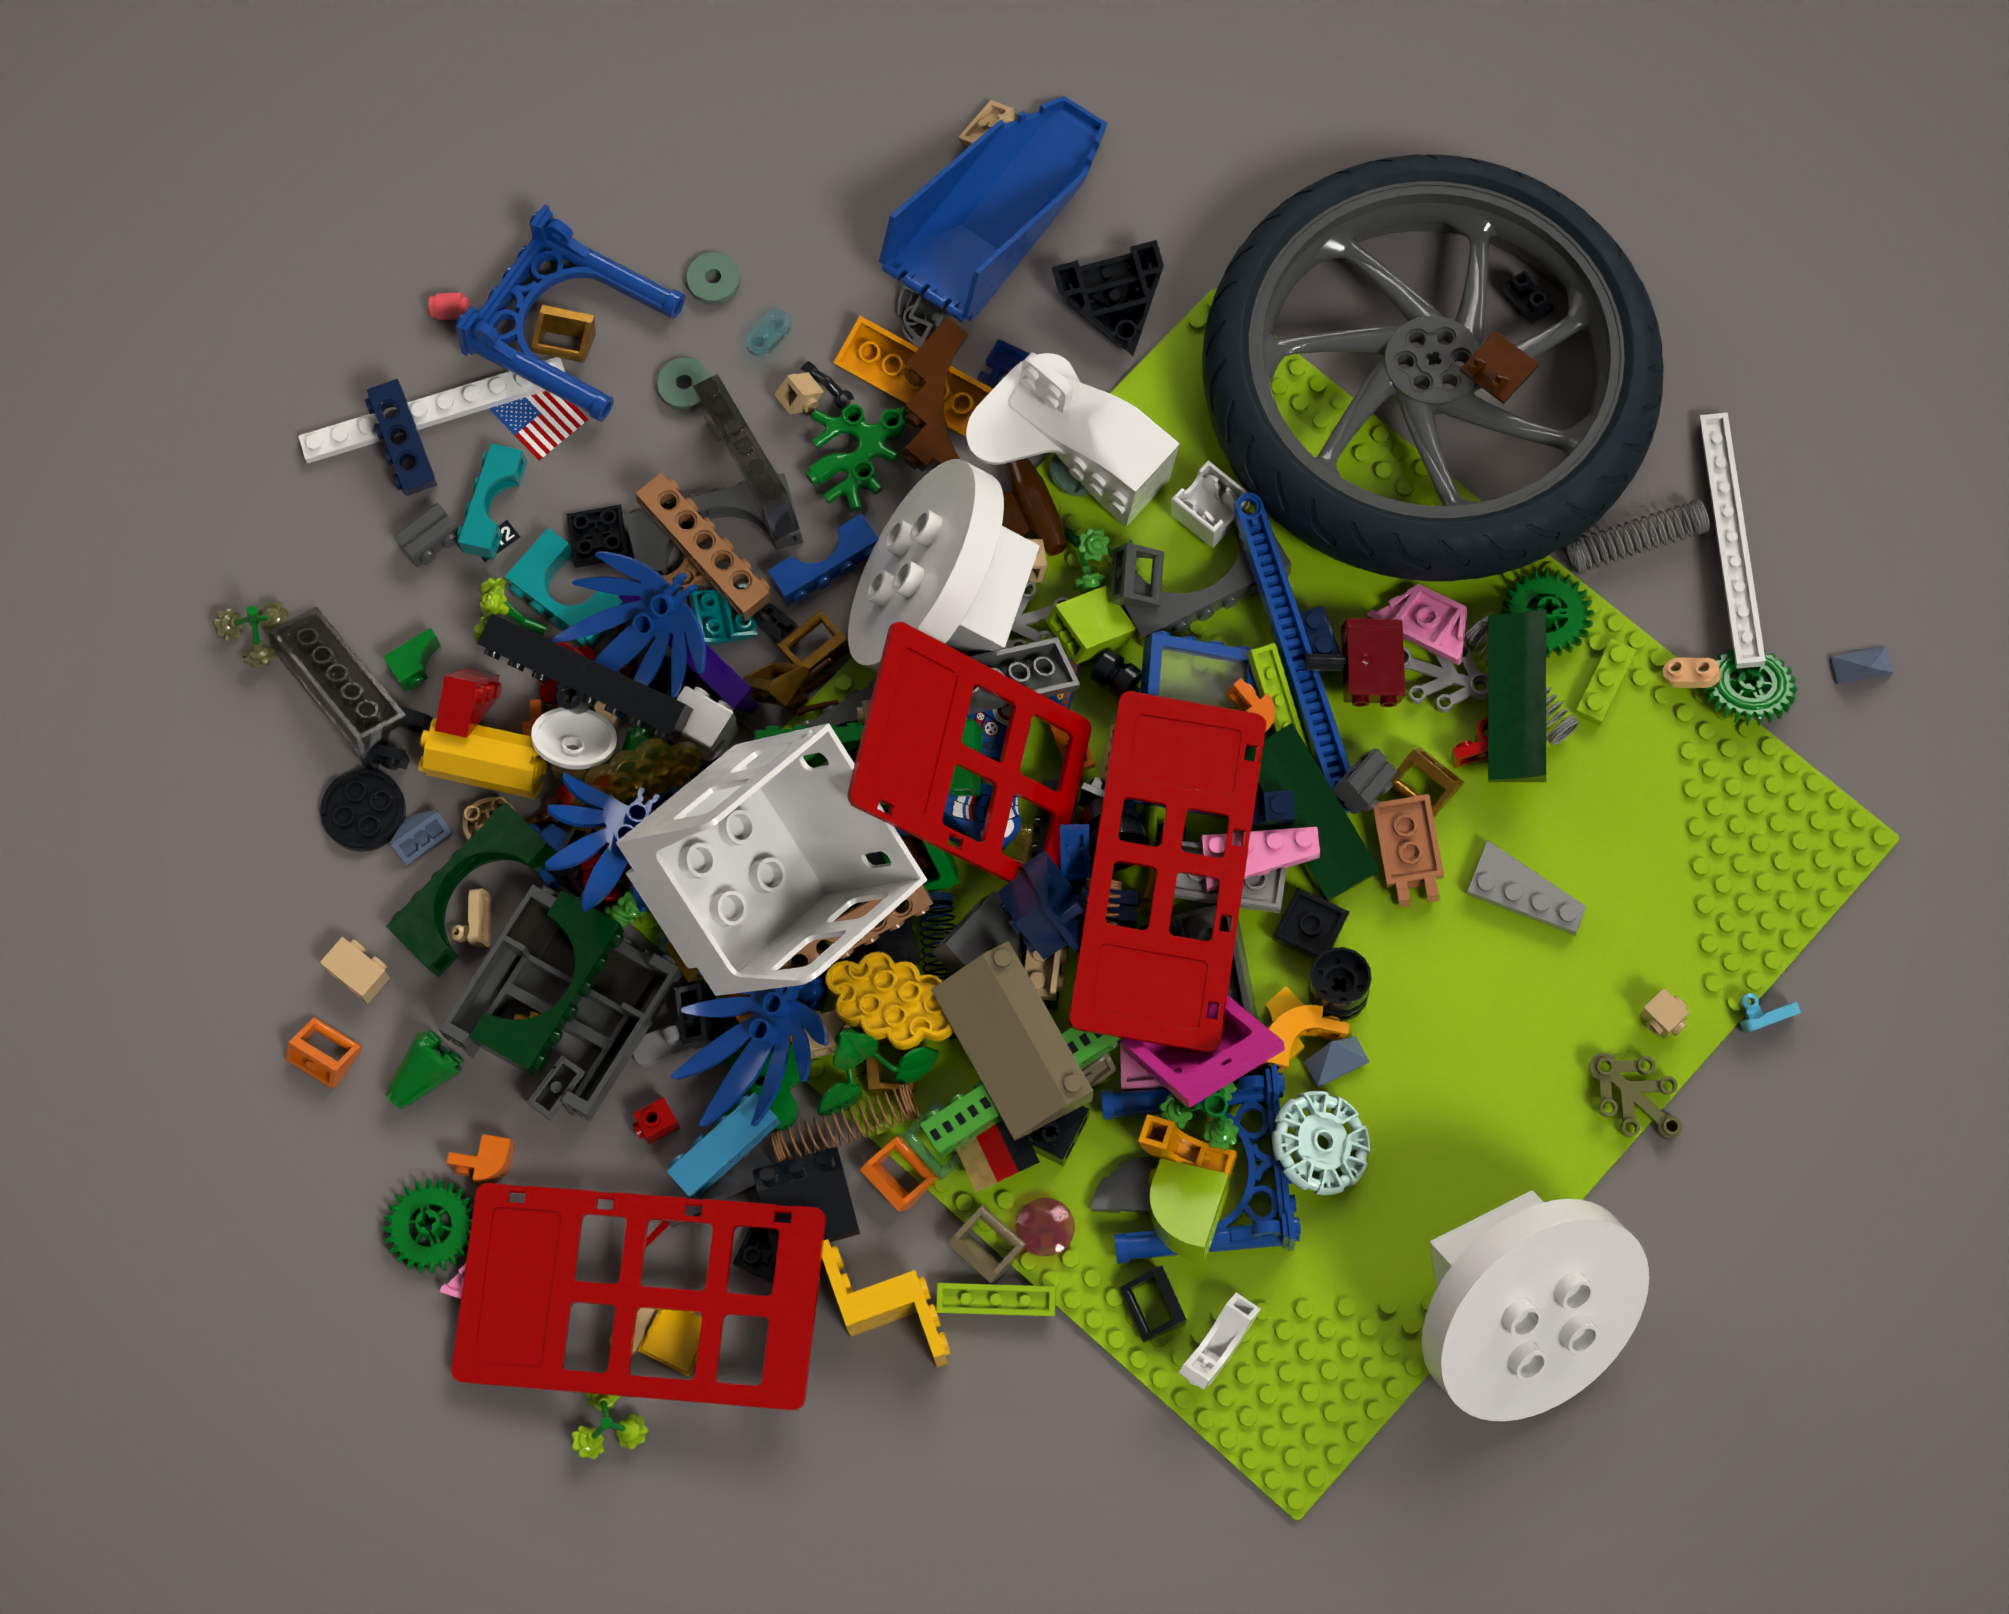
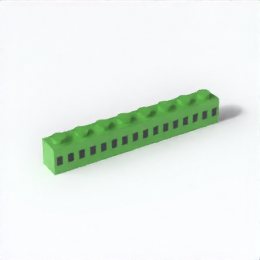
M1070 1028L1064 1033L1060 1030L1081 1069L1121 1045L1120 1041L1123 1039L1078 1031L1074 1028ZM981 1080L974 1084L973 1091L965 1096L962 1093L956 1095L948 1101L949 1106L940 1112L938 1109H935L923 1117L924 1122L920 1126L940 1159L1002 1120Z

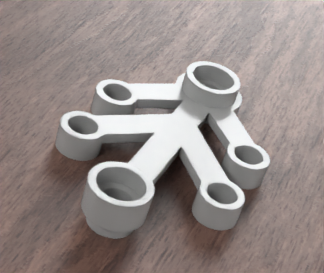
M1028 581L1026 587L1032 588L1033 591L1030 594H1023L1010 632L1032 642H1038L1043 637L1054 638L1050 631L1039 632L1028 627V625L1046 620L1056 604L1070 598L1059 597L1051 606L1023 614L1029 601L1036 596L1035 584ZM1008 639L1003 649L1024 645L1026 642L1022 639L1014 641Z
M1465 644L1463 645V650L1467 655L1462 657L1461 663L1467 675L1458 673L1451 661L1436 654L1434 655L1441 667L1411 658L1410 651L1404 647L1405 670L1409 669L1437 678L1422 686L1415 685L1410 689L1409 700L1413 704L1423 703L1426 696L1452 684L1464 688L1450 695L1441 694L1438 696L1436 709L1441 713L1450 712L1453 705L1470 697L1476 700L1488 699V674L1479 672L1470 655L1471 650ZM1483 684L1485 690L1479 691L1475 688V685ZM1419 691L1423 696L1415 698L1412 693ZM1447 700L1450 705L1442 707L1439 702Z

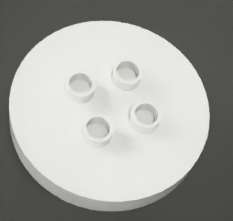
M952 459L938 465L926 474L898 506L870 554L853 600L848 627V642L850 653L857 663L878 673L888 629L891 624L896 622H904L969 657L1005 648L1040 546L1002 526L1004 512L1003 491L1000 483L994 476L964 460Z
M1533 1190L1430 1241L1437 1289L1429 1304L1423 1325L1422 1352L1424 1361L1430 1375L1450 1399L1464 1412L1483 1420L1512 1421L1524 1419L1562 1404L1578 1394L1602 1374L1619 1355L1633 1334L1645 1307L1649 1287V1267L1642 1246L1602 1206L1579 1199H1560L1543 1202Z

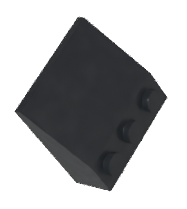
M838 1147L752 1170L760 1203L819 1208L826 1216L824 1240L828 1239L829 1243L860 1234ZM776 1212L775 1222L791 1223L792 1214ZM767 1229L773 1255L776 1258L779 1231L777 1229Z

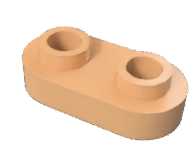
M1673 658L1664 665L1663 675L1666 682L1672 687L1709 688L1719 682L1721 670L1718 663L1711 658Z

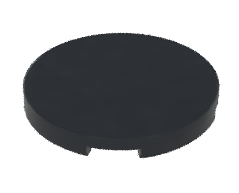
M363 768L348 773L341 778L338 777L330 784L322 798L320 815L326 832L338 845L351 851H372L392 840L405 819L406 802L401 789L390 776L378 770Z

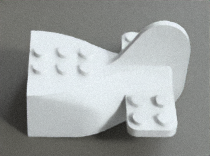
M1031 352L1025 360L1016 365L975 408L968 421L966 440L970 452L978 460L987 464L1000 465L1043 453L1054 452L1069 468L1070 474L1125 527L1132 522L1170 480L1180 445L1137 407L1110 393L1081 383L1071 364L1062 356L1051 353L1037 355Z

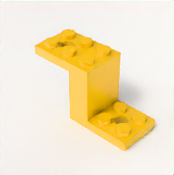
M824 1240L822 1259L850 1337L917 1313L936 1367L948 1364L946 1355L951 1354L944 1332H937L936 1328L940 1327L941 1324L934 1304L929 1306L926 1300L931 1299L924 1276L918 1278L916 1271L913 1270L853 1292L847 1273L842 1275L840 1273V1270L845 1267L837 1245L831 1247L829 1240Z

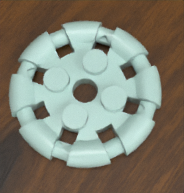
M1308 1091L1300 1093L1299 1097L1295 1100L1290 1099L1278 1112L1274 1121L1277 1124L1276 1130L1272 1132L1274 1156L1276 1161L1280 1160L1285 1170L1282 1172L1297 1187L1303 1190L1307 1188L1314 1190V1194L1334 1195L1343 1192L1347 1186L1352 1187L1364 1174L1368 1165L1366 1157L1370 1154V1138L1366 1125L1363 1126L1358 1118L1360 1114L1349 1102L1339 1096H1329V1093L1325 1091ZM1326 1107L1331 1108V1113L1326 1112ZM1302 1109H1307L1310 1116L1306 1117ZM1346 1122H1348L1353 1131L1348 1135L1342 1126ZM1288 1127L1295 1128L1294 1135L1287 1133ZM1318 1135H1323L1327 1139V1149H1322L1318 1145ZM1351 1149L1355 1152V1157L1350 1156ZM1294 1152L1295 1159L1299 1161L1296 1164L1290 1156V1153ZM1338 1167H1339V1168L1341 1169V1171H1342V1174H1341L1340 1177L1338 1176V1174H1337V1172H1336V1170H1335V1169L1338 1168ZM1313 1170L1320 1172L1318 1179L1312 1178Z

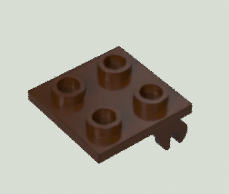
M1495 331L1460 368V372L1504 404L1538 368L1539 363Z

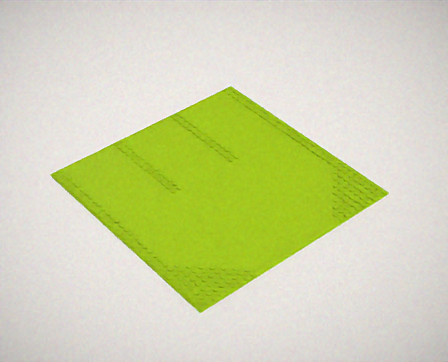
M1216 288L1211 289L1110 393L1137 407L1180 443L1170 480L1132 522L1125 527L1091 494L1071 496L1061 492L1054 485L1050 475V466L1055 454L1054 452L1036 468L1056 505L1064 530L1068 528L1079 536L1080 534H1086L1087 528L1094 530L1102 529L1104 536L1110 539L1107 545L1108 548H1112V546L1119 547L1125 544L1128 539H1131L1135 545L1163 551L1162 591L1170 593H1191L1210 587L1229 572L1239 553V543L1234 533V527L1212 548L1171 515V499L1181 488L1186 491L1193 484L1199 469L1208 460L1245 489L1231 469L1230 463L1219 445L1205 397L1202 370L1203 341L1207 318L1217 290ZM1301 355L1285 356L1279 363L1272 379L1273 394L1278 410L1294 436L1309 453L1317 457L1353 400V397ZM1372 414L1340 454L1336 462L1340 476L1364 490L1385 498L1411 504L1443 506L1417 449ZM1451 477L1455 489L1461 498L1478 503L1483 502ZM1251 502L1250 509L1246 514L1255 511V506ZM1267 514L1271 529L1291 562V573L1288 580L1299 613L1323 606L1341 654V625L1346 618L1367 619L1368 612L1371 610L1377 612L1388 606L1389 600L1405 594L1408 589L1417 584H1421L1467 607L1465 634L1478 621L1487 617L1488 614H1501L1502 610H1508L1502 605L1504 599L1510 600L1506 596V591L1511 589L1515 592L1513 588L1514 581H1518L1519 584L1523 585L1522 576L1524 574L1532 580L1534 570L1537 571L1540 578H1543L1545 569H1548L1550 578H1553L1557 570L1560 571V580H1563L1570 574L1569 585L1580 581L1577 592L1587 590V595L1583 600L1591 599L1592 604L1586 610H1594V615L1587 619L1592 620L1593 625L1591 628H1584L1588 630L1589 635L1586 638L1579 637L1582 640L1580 646L1572 644V652H1567L1563 648L1562 656H1557L1552 651L1549 658L1546 657V688L1552 687L1551 691L1546 695V699L1553 694H1557L1556 699L1546 706V711L1555 703L1563 701L1556 711L1546 717V724L1562 709L1569 708L1564 716L1546 728V733L1552 731L1570 715H1574L1579 721L1577 729L1558 744L1550 745L1547 740L1548 735H1546V782H1488V759L1454 768L1451 760L1452 750L1456 748V745L1464 741L1475 743L1478 724L1482 719L1488 717V699L1476 700L1470 697L1453 705L1448 713H1441L1436 709L1438 696L1441 694L1450 695L1464 688L1462 686L1452 684L1426 696L1423 703L1413 704L1409 700L1410 689L1415 685L1422 686L1437 678L1406 669V696L1397 706L1381 707L1380 703H1369L1368 706L1356 707L1352 703H1344L1342 671H1328L1320 674L1350 768L1361 755L1376 748L1386 757V761H1389L1397 770L1414 748L1421 747L1464 781L1460 789L1434 817L1444 878L1436 880L1439 892V901L1428 903L1425 886L1408 888L1411 906L1399 908L1396 886L1387 888L1373 809L1369 812L1362 810L1356 814L1351 812L1347 814L1380 869L1373 877L1329 901L1350 911L1333 948L1345 947L1355 950L1366 959L1371 968L1372 980L1365 1008L1357 1017L1348 1021H1342L1350 1023L1349 1034L1343 1039L1356 1036L1370 1062L1317 1088L1304 1061L1331 1041L1312 1036H1299L1305 1048L1289 1062V1067L1281 1072L1284 1075L1285 1091H1283L1284 1098H1279L1280 1109L1290 1099H1297L1300 1093L1325 1091L1329 1093V1096H1339L1345 1099L1360 1114L1358 1118L1363 1126L1366 1125L1370 1138V1154L1366 1157L1368 1165L1364 1174L1352 1187L1347 1186L1343 1192L1334 1195L1314 1194V1190L1308 1188L1303 1190L1293 1183L1288 1184L1289 1195H1295L1296 1212L1293 1213L1294 1218L1299 1217L1301 1228L1300 1241L1295 1242L1294 1251H1288V1248H1282V1246L1209 1252L1205 1263L1175 1255L1131 1259L1129 1263L1117 1264L1114 1234L1155 1231L1151 1221V1211L1149 1213L1120 1211V1214L1091 1211L1093 1196L1104 1177H1108L1118 1168V1165L1126 1161L1141 1157H1154L1147 1153L1138 1142L1147 1116L1103 1120L1101 1091L1123 1092L1121 1089L1120 1045L1108 1052L1117 1070L1093 1088V1100L1083 1105L1089 1108L1090 1116L1064 1167L1036 1153L1040 1163L976 1192L956 1150L940 1159L920 1126L924 1122L923 1117L935 1109H938L940 1112L949 1106V1100L961 1093L965 1096L973 1091L974 1084L980 1081L957 1038L942 1041L923 1038L918 1046L913 1048L930 1047L939 1051L936 1063L924 1077L916 1081V1091L912 1092L918 1107L919 1119L916 1118V1120L914 1119L910 1122L903 1115L904 1121L902 1125L898 1124L895 1120L894 1128H891L886 1123L885 1131L880 1130L877 1126L876 1135L872 1134L868 1129L867 1137L882 1149L896 1136H900L938 1177L936 1182L927 1191L964 1224L982 1205L990 1210L1027 1244L1011 1266L1033 1286H1056V1307L1285 1513L1293 1520L1299 1521L1430 1374L1422 1352L1424 1320L1429 1304L1437 1289L1430 1241L1531 1190L1543 1202L1560 1199L1583 1200L1653 1121L1634 1103L1635 1120L1639 1123L1640 1130L1633 1137H1625L1620 1131V1126L1623 1123L1620 1090L1612 1082V1099L1617 1103L1618 1110L1613 1116L1608 1118L1600 1115L1598 1111V1106L1601 1103L1599 1081L1593 1078L1590 1073L1589 1064L1591 1059L1599 1053H1609L1617 1061L1639 1060L1644 1056L1651 1057L1655 1061V1069L1650 1074L1642 1075L1638 1071L1620 1074L1628 1081L1661 1080L1666 1076L1673 1077L1677 1081V1089L1672 1094L1664 1095L1661 1092L1642 1093L1662 1111L1745 1017V1009L1740 1005L1741 997L1752 993L1760 1000L1899 841V836L1762 725L1758 726L1757 721L1753 718L1748 726H1746L1745 716H1741L1735 724V713L1729 714L1724 719V707L1718 712L1714 711L1717 701L1708 704L1707 701L1710 694L1704 695V688H1676L1670 686L1663 675V668L1669 660L1677 657L1550 555L1522 568L1479 579L1457 581L1406 580L1379 575L1335 560L1293 536L1286 528ZM1030 530L1029 533L1024 537V538L1036 539V537L1033 535V533L1031 532V530ZM1068 541V548L1058 555L1049 556L1045 551L1047 568L1042 583H1034L1036 586V596L1029 601L1023 614L1051 606L1059 597L1072 599L1083 594L1073 588L1075 585L1074 581L1082 576L1080 571L1082 565L1077 548ZM1110 554L1102 555L1100 561L1094 559L1086 560L1087 565L1091 567L1092 573L1105 575L1106 579L1101 587L1106 585L1110 590L1113 562ZM1138 558L1135 570L1143 580L1151 585L1153 559ZM1026 587L1024 593L1030 594L1033 589ZM1260 593L1252 597L1247 595L1239 599V602L1229 609L1223 607L1215 611L1214 615L1205 621L1197 620L1191 623L1181 633H1171V636L1174 637L1192 636L1202 642L1220 641L1224 643V646H1247L1251 650L1274 643V635L1270 632L1271 626L1267 623V614L1264 613V605L1260 601ZM1533 600L1527 608H1536V601ZM1045 620L1028 625V627L1039 632L1050 631L1054 638H1056ZM1558 620L1559 629L1565 625L1567 620ZM1553 627L1546 629V632H1554V631H1555V630L1553 629ZM1010 632L1008 637L1012 641L1022 639L1026 644L1033 643L1013 632ZM1133 634L1126 645L1116 648L1114 651L1125 658V664L1132 663L1142 670L1144 647L1142 648L1136 635ZM1043 637V638H1041L1040 641H1042V640H1047V639H1050V638H1049V637ZM1464 637V644L1470 648V655L1479 672L1488 674L1487 659H1481V652H1475V646L1469 645ZM1403 638V645L1410 651L1411 658L1441 667L1434 654ZM1612 638L1636 649L1637 652L1602 724L1599 725L1575 714ZM1488 640L1479 644L1477 650L1484 649L1488 644ZM1064 649L1067 658H1071L1067 651ZM1162 650L1159 696L1238 710L1226 696L1225 692L1240 678L1244 680L1245 665ZM1463 650L1462 657H1465L1467 653ZM1488 650L1483 653L1482 657L1488 656ZM1101 654L1096 657L1100 659L1104 654ZM851 657L805 706L838 700L840 704L850 692L857 689L860 691L868 686L869 682L877 676V672L857 663ZM1094 658L1080 663L1078 675L1080 686L1074 691L1070 708L1073 712L1088 719L1091 724L1088 746L1095 762V768L1082 772L1079 783L1078 802L1084 782L1089 784L1094 777L1100 778L1110 726L1115 724L1119 701L1116 696L1109 692L1108 685L1102 687L1090 678L1091 672L1096 665L1093 662ZM1453 663L1458 673L1467 675L1462 663L1460 665ZM1483 684L1475 685V688L1477 690H1485V686ZM1257 691V697L1261 699L1259 692ZM1419 691L1412 693L1415 698L1423 696ZM1447 700L1439 702L1442 707L1450 705ZM824 709L807 712L801 716L796 714L782 729H792L793 725H801L810 719L813 721L821 716ZM1032 716L1020 771L1024 776L1044 785V779H1060L1063 761L1049 724ZM1270 728L1265 732L1264 739L1272 735ZM1302 729L1303 734H1304V737H1305V736H1306V732H1305V730ZM1488 730L1483 731L1486 737H1488ZM1306 740V744L1309 750V741ZM828 760L820 766L829 765ZM1415 764L1400 779L1417 794H1429L1432 806L1436 804L1446 791L1445 788ZM981 778V783L992 785L989 781ZM1257 788V794H1256V795H1259V794H1261V793H1260L1259 789ZM1393 788L1383 795L1379 794L1377 797L1379 802L1404 798ZM1018 797L1021 817L1020 830L1015 839L1002 853L1025 864L1031 860L1033 842L1038 843L1039 833L1034 832L1035 816H1041V808ZM1077 804L1076 824H1078V817H1079L1081 811L1084 809L1083 807L1078 806V804ZM1158 807V824H1164L1166 809L1163 807ZM1187 812L1185 841L1202 844V835L1226 834L1228 819ZM1279 824L1252 826L1251 832L1280 830L1282 828ZM1487 840L1586 906L1576 935L1467 895ZM947 841L948 844L958 848L952 841ZM953 856L958 866L959 883L947 889L937 891L949 892L954 895V904L952 905L955 907L954 911L942 914H952L955 916V919L941 923L957 925L981 898L995 890L998 893L1009 882ZM1302 863L1287 868L1280 914L1240 908L1239 922L1258 1020L1266 1027L1272 1023V1020L1265 1009V1004L1285 986L1304 1005H1311L1308 997L1310 972L1315 959L1272 940L1297 887L1323 899ZM1131 866L1115 871L1113 881L1122 882L1121 889L1139 891L1136 929L1148 925L1150 912L1141 910V896L1149 871V867ZM1018 869L1016 877L1023 871ZM1070 881V884L1077 891L1081 899L1082 887L1075 886V881ZM1174 898L1171 915L1216 904ZM613 901L612 906L618 904V901ZM944 908L930 911H945L950 910L952 908ZM650 910L646 912V915L637 916L635 923H630L662 953L666 952L669 954L666 944L670 940L660 925H653L656 919ZM924 913V914H922L921 916H922L923 918H926V917H928V916L937 915V914ZM913 915L910 917V921L922 958L924 954L921 952V949L924 946L920 943V940L923 938L920 935V931L923 928L919 926V922L922 919L919 916L915 917ZM946 916V917H935V918H931V919H932V920H943V919H949V918H952V917H947V916ZM923 921L922 925L926 927L940 922ZM944 925V926H935V927H931V928H934V929H942V928H949V927H953V926ZM1079 925L1080 935V933L1083 931V927L1081 925ZM924 930V931H923V935H926V936H927V935H929V934L937 933V932H950L951 930H949V931H929V930ZM947 934L935 935L932 937H946ZM1020 934V954H1019V960H1020V962H1021L1022 952H1027V946H1026L1025 943L1023 942V940H1022L1023 937H1022L1021 934ZM926 938L923 940V943L929 944L942 940H931ZM825 940V942L829 946H831V942L829 940ZM1069 944L1065 946L1068 947L1066 965L1062 964L1061 975H1065L1063 993L1060 992L1058 1009H1048L1059 1031L1061 1030L1063 1033L1072 1028L1069 1023V1014L1079 956ZM927 947L924 949V952L930 953L933 948ZM927 956L924 958V961L930 962L938 958ZM922 961L916 965L920 975L926 973L922 970V967L925 965ZM928 965V966L925 967V970H926V971H931V970H934V969L944 968V967H936V966H930V965ZM943 970L935 973H948L949 971ZM704 978L694 981L708 985ZM824 980L826 996L821 1001L822 1006L814 1010L821 1011L822 1014L833 1011L837 1001V997L830 993ZM1664 988L1673 997L1678 996L1688 1007L1686 1010L1690 1012L1685 1020L1688 1025L1677 1036L1671 1034L1666 1039L1661 1035L1657 1036L1652 1033L1646 1025L1647 1021L1640 1015L1643 1008ZM728 994L716 996V999L728 998ZM798 996L797 1001H800L805 1005L810 1006L809 1003L803 1002ZM861 1026L851 1027L854 1028L856 1033L864 1034ZM891 1044L878 1046V1054L892 1065L898 1066L902 1058L901 1049H897ZM835 1053L811 1059V1069L806 1082L822 1097L836 1083H846L848 1080L846 1070H837L833 1065ZM865 1059L851 1070L854 1077L853 1084H858L862 1088V1095L858 1101L861 1102L866 1119L874 1131V1123L866 1098H869L874 1114L882 1128L883 1121L875 1096L870 1097ZM1642 1061L1641 1067L1643 1070L1648 1071L1650 1064L1647 1061ZM879 1062L881 1083H897L894 1079L897 1072H892ZM1601 1062V1070L1608 1072L1609 1065L1606 1062ZM1265 1073L1252 1074V1075H1262V1076H1264ZM1664 1081L1663 1087L1670 1091L1672 1084L1669 1081ZM894 1094L888 1095L891 1106L897 1118L901 1122L900 1112ZM897 1094L899 1097V1101L906 1113L900 1094ZM878 1096L883 1111L892 1125L891 1114L885 1096ZM1266 1102L1259 1103L1266 1109ZM856 1103L853 1106V1110L860 1128L866 1135L863 1117ZM1609 1103L1603 1105L1605 1112H1612L1613 1108ZM1243 1104L1229 1105L1226 1112L1235 1118L1237 1111ZM1326 1107V1112L1331 1113V1108ZM850 1109L845 1111L846 1118L855 1125ZM1302 1109L1306 1117L1310 1116L1307 1109ZM1247 1111L1244 1113L1240 1125L1249 1133H1257L1263 1127L1262 1117L1256 1111ZM1191 1112L1192 1119L1186 1122L1184 1128L1178 1129L1193 1138L1209 1143L1210 1141L1204 1139L1206 1122L1213 1121L1214 1118L1208 1117L1204 1112ZM1348 1122L1342 1124L1347 1135L1353 1132ZM1627 1123L1625 1126L1627 1132H1634L1633 1124ZM1288 1127L1287 1133L1294 1135L1295 1128ZM1269 1131L1261 1140L1250 1141L1251 1145L1257 1143L1258 1149L1262 1153L1272 1155ZM1237 1135L1236 1144L1229 1145L1228 1148L1236 1151L1238 1155L1229 1179V1192L1219 1221L1229 1216L1235 1210L1247 1186V1157ZM1318 1135V1145L1322 1149H1327V1139L1323 1135ZM896 1149L889 1155L919 1184L924 1181ZM1351 1149L1350 1156L1355 1157V1152ZM1294 1152L1290 1153L1294 1163H1298L1299 1161L1294 1157ZM1154 1157L1153 1168L1157 1169L1159 1159ZM1255 1159L1257 1169L1258 1165H1260L1261 1163ZM1338 1167V1168H1336L1335 1170H1336L1338 1176L1340 1177L1341 1174H1342V1171H1341V1169ZM1273 1168L1265 1171L1261 1176L1260 1183L1255 1182L1254 1187L1264 1185L1276 1193ZM1313 1170L1312 1178L1318 1179L1320 1172ZM1262 1193L1253 1196L1248 1204L1254 1214L1260 1217L1267 1216L1272 1210L1270 1198ZM1243 1213L1229 1227L1252 1225L1253 1222ZM982 1219L972 1230L1003 1259L1014 1249ZM1163 1266L1187 1319L1186 1325L1143 1343L1119 1288L1150 1270ZM1154 1281L1132 1290L1150 1331L1171 1320ZM1237 1292L1261 1310L1223 1369L1210 1386L1207 1385L1203 1390L1199 1386L1188 1382L1184 1376L1179 1374V1371L1207 1336L1226 1303Z

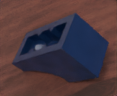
M1293 790L1264 792L1263 794L1256 795L1252 826L1295 822Z

